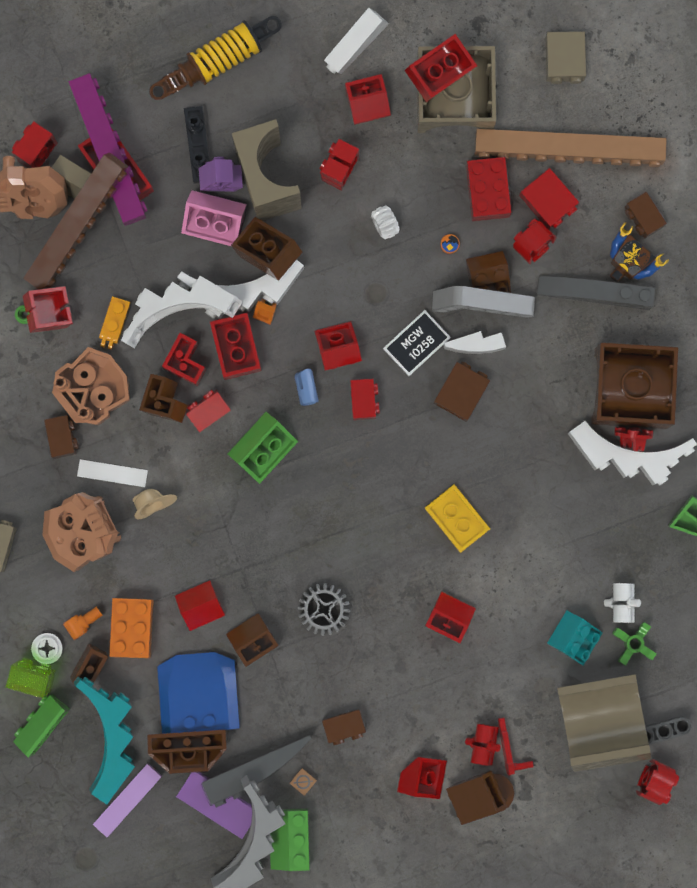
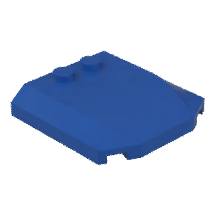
M216 652L175 655L157 666L162 734L240 728L235 660Z

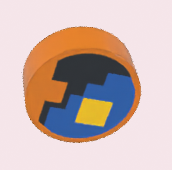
M448 234L442 238L440 246L444 253L454 254L459 249L460 242L455 235Z

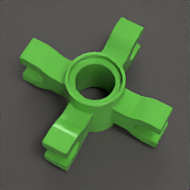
M642 622L636 634L630 636L621 629L615 628L612 634L622 640L626 648L617 660L618 662L626 665L633 653L640 652L650 660L654 659L657 653L644 646L643 640L651 628L650 625ZM633 638H636L639 642V646L636 649L630 647V641Z

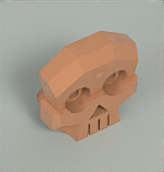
M3 157V168L0 172V212L11 211L21 219H33V216L48 219L58 215L65 208L68 202V191L63 176L50 166L25 169L23 166H14V157Z
M87 347L72 364L66 363L55 372L52 394L75 423L100 425L110 417V412L130 401L127 375L112 356ZM83 372L88 373L87 378H82L81 375ZM75 394H83L81 403L74 396ZM101 394H104L106 396L105 400L103 401L99 400V396Z
M83 492L77 493L63 500L62 506L44 511L43 537L54 560L73 572L79 571L90 561H96L111 554L114 543L121 540V535L117 536L120 532L116 530L101 496L93 497Z

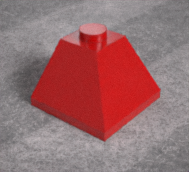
M424 757L416 758L400 773L397 792L414 797L440 799L447 761Z

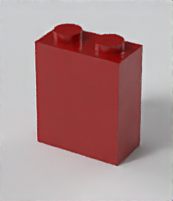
M550 168L522 190L519 195L548 229L552 227L556 229L563 223L562 218L566 215L570 217L578 210L576 207L579 201Z

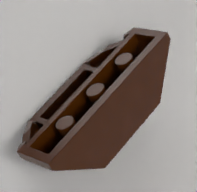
M226 730L147 735L148 755L169 774L208 772L227 750Z

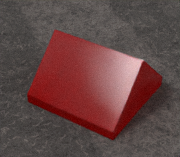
M210 580L175 595L180 613L189 631L225 616Z

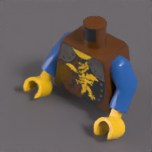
M626 222L622 224L621 232H618L611 245L610 256L613 259L611 264L615 267V270L610 274V277L616 282H619L624 276L629 280L650 277L660 269V266H664L669 262V259L664 263L661 262L660 257L664 253L655 257L630 235L633 226L629 231L624 229Z

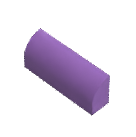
M201 772L191 773L176 797L243 839L251 826L252 805L241 798L234 800L231 797L226 799L227 803L217 808L215 805L210 806L201 786L202 782L210 778Z

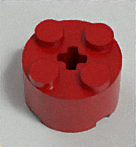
M533 219L528 224V228L524 232L520 231L514 237L513 248L529 264L541 258L549 250L548 244L550 241L554 243L557 238L541 221Z
M652 759L649 761L652 763L651 766L646 765L640 775L637 784L640 786V791L636 790L638 796L655 804H667L671 798L670 792L672 787L676 786L679 781V775L676 774L675 769Z

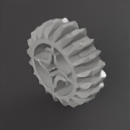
M324 583V589L320 590L319 584H316L317 591L314 592L313 588L310 587L309 591L312 594L303 593L307 599L306 601L303 599L299 600V602L304 603V607H298V610H304L303 614H299V618L305 616L306 620L302 621V624L304 625L307 622L310 624L307 627L308 631L313 626L315 627L314 634H317L318 629H321L322 636H324L325 630H328L329 635H332L331 628L334 627L335 631L338 632L339 628L336 625L345 626L341 620L342 618L345 620L349 619V617L344 616V612L349 613L350 609H344L345 605H349V601L343 603L342 599L346 598V595L344 594L341 597L338 595L341 589H338L335 593L333 592L334 585H331L330 590H327V584ZM327 593L336 599L325 603L318 594ZM313 598L317 603V610L309 616L308 605ZM318 601H320L321 604H323L324 606H329L333 603V605L329 607L330 610H328V615L330 616V618H328L327 615H325L324 613L315 616V614L319 612L318 609H320V604L318 603ZM340 604V615L335 621L331 616V609ZM319 616H324L330 625L320 626L314 623L313 620Z

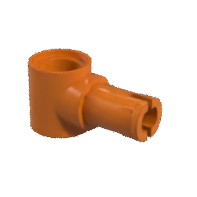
M96 606L83 616L75 615L66 621L63 626L72 639L76 640L88 631L90 624L103 615Z

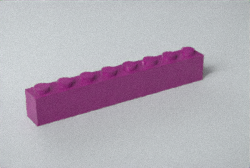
M89 73L68 81L98 160L100 161L104 154L111 153L125 163L124 160L127 159L124 149H119L117 144L120 138L117 131H112L110 126L114 123L110 113L106 114L103 108L107 105L103 95H98L97 90L100 87L97 79H92ZM130 165L125 171L127 173L126 177L115 186L117 190L113 195L124 226L146 219L145 212H148L144 201L140 202L138 198L141 192L137 183L133 184L131 180L134 174Z

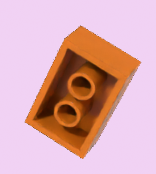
M112 598L109 657L151 658L153 600Z

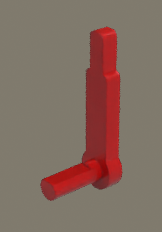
M498 718L507 775H514L517 770L533 768V761L513 763L505 718Z

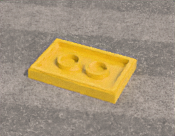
M455 484L424 508L460 553L490 530L489 526Z

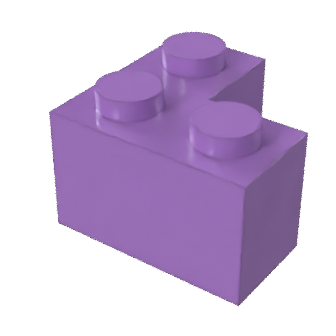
M214 157L212 161L205 162V165L199 168L200 191L235 192L243 188L241 165H234L232 160H225V157Z

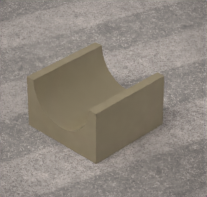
M437 46L418 47L417 60ZM464 46L477 64V67L428 102L424 100L417 90V133H425L427 130L436 127L455 125L494 130L496 123L495 46Z
M275 119L232 133L235 151L257 218L265 221L302 209L298 185L285 187L274 184L260 170L266 155L281 145L277 120Z
M636 674L557 688L573 772L651 759Z

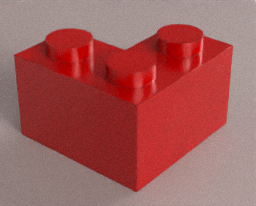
M179 333L162 367L164 370L198 387L206 372V368L190 360L198 346L197 341Z

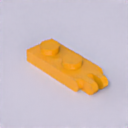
M112 296L99 338L102 339L100 347L105 348L106 342L109 341L108 349L112 350L114 343L118 344L131 302Z

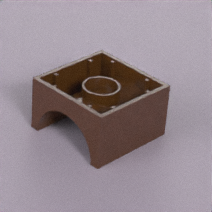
M600 343L595 348L594 355L597 360V389L591 424L668 429L675 425L678 347Z

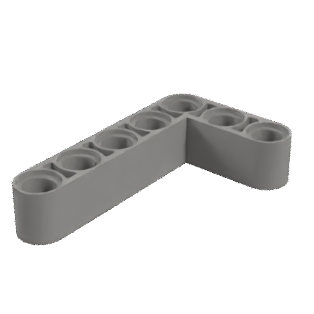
M452 286L433 291L432 311L434 312L469 309L517 317H534L535 297L466 286Z

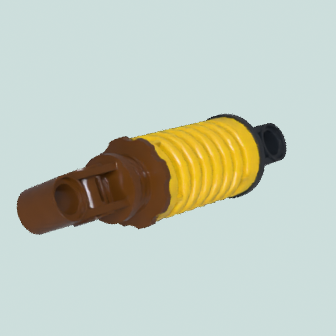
M270 16L252 27L243 20L233 30H228L227 34L223 33L221 37H216L215 41H209V45L204 44L202 49L197 48L196 54L188 52L186 54L188 60L183 64H177L178 70H174L150 86V97L154 100H162L170 94L183 89L186 85L192 88L199 81L206 85L213 80V74L215 77L220 75L218 70L221 73L226 72L224 66L230 70L232 69L231 62L234 66L238 65L237 59L240 62H244L243 55L249 59L251 52L254 55L261 53L260 42L280 31L282 26L281 20L276 16ZM269 20H274L277 23L274 31L270 30L267 26ZM155 86H160L163 89L162 96L156 97L153 95V88Z

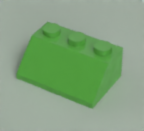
M265 412L229 451L228 455L260 484L298 441L275 418Z
M45 695L38 704L40 708L37 712L33 711L26 719L28 721L24 728L20 727L14 734L16 739L13 742L27 757L35 755L70 710L68 706L54 695H49L48 697Z
M308 808L283 809L285 825L270 833L274 840V843H272L274 852L270 853L271 869L307 871L310 869Z

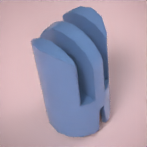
M305 369L296 373L294 376L300 405L306 406L318 403L313 371Z

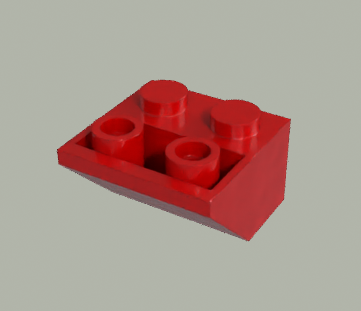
M382 74L345 83V92L354 125L391 116Z
M441 591L426 621L425 627L457 643H461L476 608Z

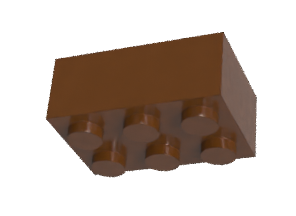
M257 217L252 219L231 244L240 258L278 281L302 253L294 239Z

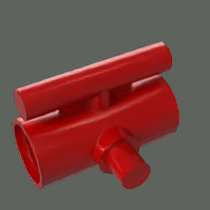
M477 724L475 737L466 738L465 744L473 748L471 763L485 766L493 765L495 751L499 752L501 749L500 744H496L499 727Z

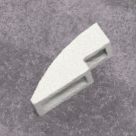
M481 331L446 342L443 345L446 350L465 354L493 353L506 348L502 333L483 338Z

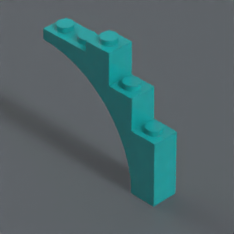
M78 676L73 683L96 707L104 730L103 759L99 772L89 790L93 796L107 805L135 767L132 762L133 758L123 752L133 738L130 732L131 728L123 722L120 725V722L132 706L129 702L130 699L123 693L118 695L113 692L109 698L110 694L102 688L97 690L93 687L94 683L86 677L82 679Z

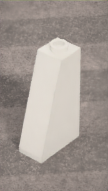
M368 8L325 58L324 61L328 64L326 67L334 74L336 72L342 74L389 23L376 11Z

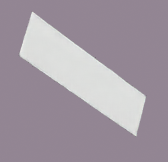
M80 459L77 476L145 487L148 470Z

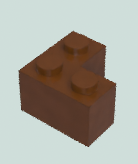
M150 374L139 410L152 416L182 423L188 405L173 399L178 385L177 382L163 376Z

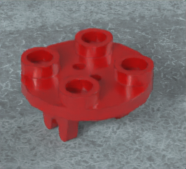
M615 427L614 435L620 437L621 448L631 449L633 443L634 451H644L646 440L653 438V430L642 429L641 432L639 427H629L627 430L625 427Z

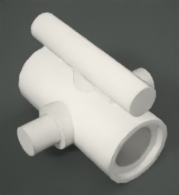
M614 583L613 597L605 599L604 606L613 609V622L635 623V607H640L641 605L640 599H635V584Z

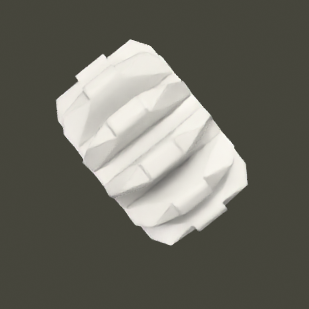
M385 205L372 211L373 223L382 238H391L399 233L396 217L388 206Z

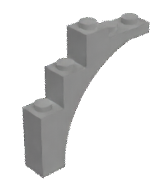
M247 775L240 780L244 790L251 799L252 820L250 830L242 849L233 861L211 878L213 888H247L264 878L261 872L264 868L259 860L274 852L272 846L274 840L270 833L285 825L283 819L285 813L281 806L278 805L276 807L273 800L268 803L264 795L260 796L257 792L260 790L255 780L250 781Z

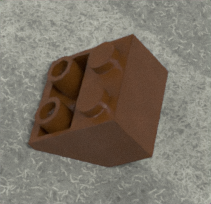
M503 251L466 259L469 282L472 288L511 293L508 263Z
M259 613L226 634L245 667L279 646Z

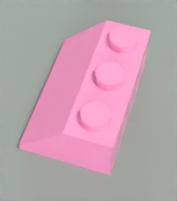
M192 190L186 201L181 233L231 246L241 233L247 204Z

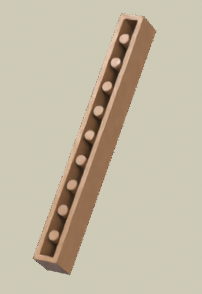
M476 129L474 156H479L481 159H489L490 156L498 158L505 157V160L513 157L519 161L534 158L535 161L539 162L554 159V162L558 163L573 160V163L578 164L592 161V164L611 162V165L630 163V166L649 164L650 167H660L666 161V138Z

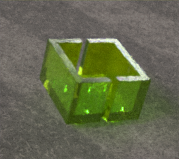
M22 658V660H18L11 665L5 688L44 698L51 691L56 670L51 669L52 666L41 663L39 666L33 664V661L30 659Z

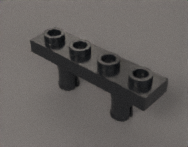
M203 106L184 108L194 184L200 183L199 168L205 165V162L210 161Z

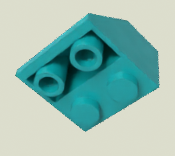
M566 610L547 644L584 666L603 632L583 618Z

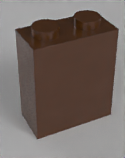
M456 362L433 404L467 422L490 380L487 379L488 376L480 371L477 373L472 371L471 366L467 363Z
M492 771L457 782L446 789L461 825L491 816L507 807Z

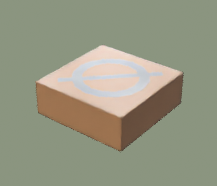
M301 768L290 784L305 796L317 780Z

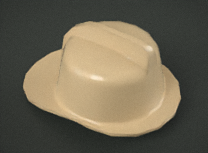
M155 489L144 490L133 498L137 510L134 516L136 519L146 518L154 512L172 505L177 500V496L172 494L163 496Z

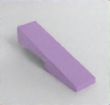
M147 763L93 825L108 837L159 781L162 775Z

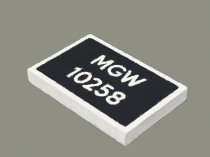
M424 310L390 341L383 350L409 377L451 337Z

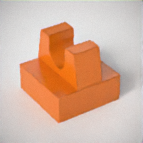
M262 298L255 307L253 318L271 324L277 304L273 303L270 306L265 304L266 300Z

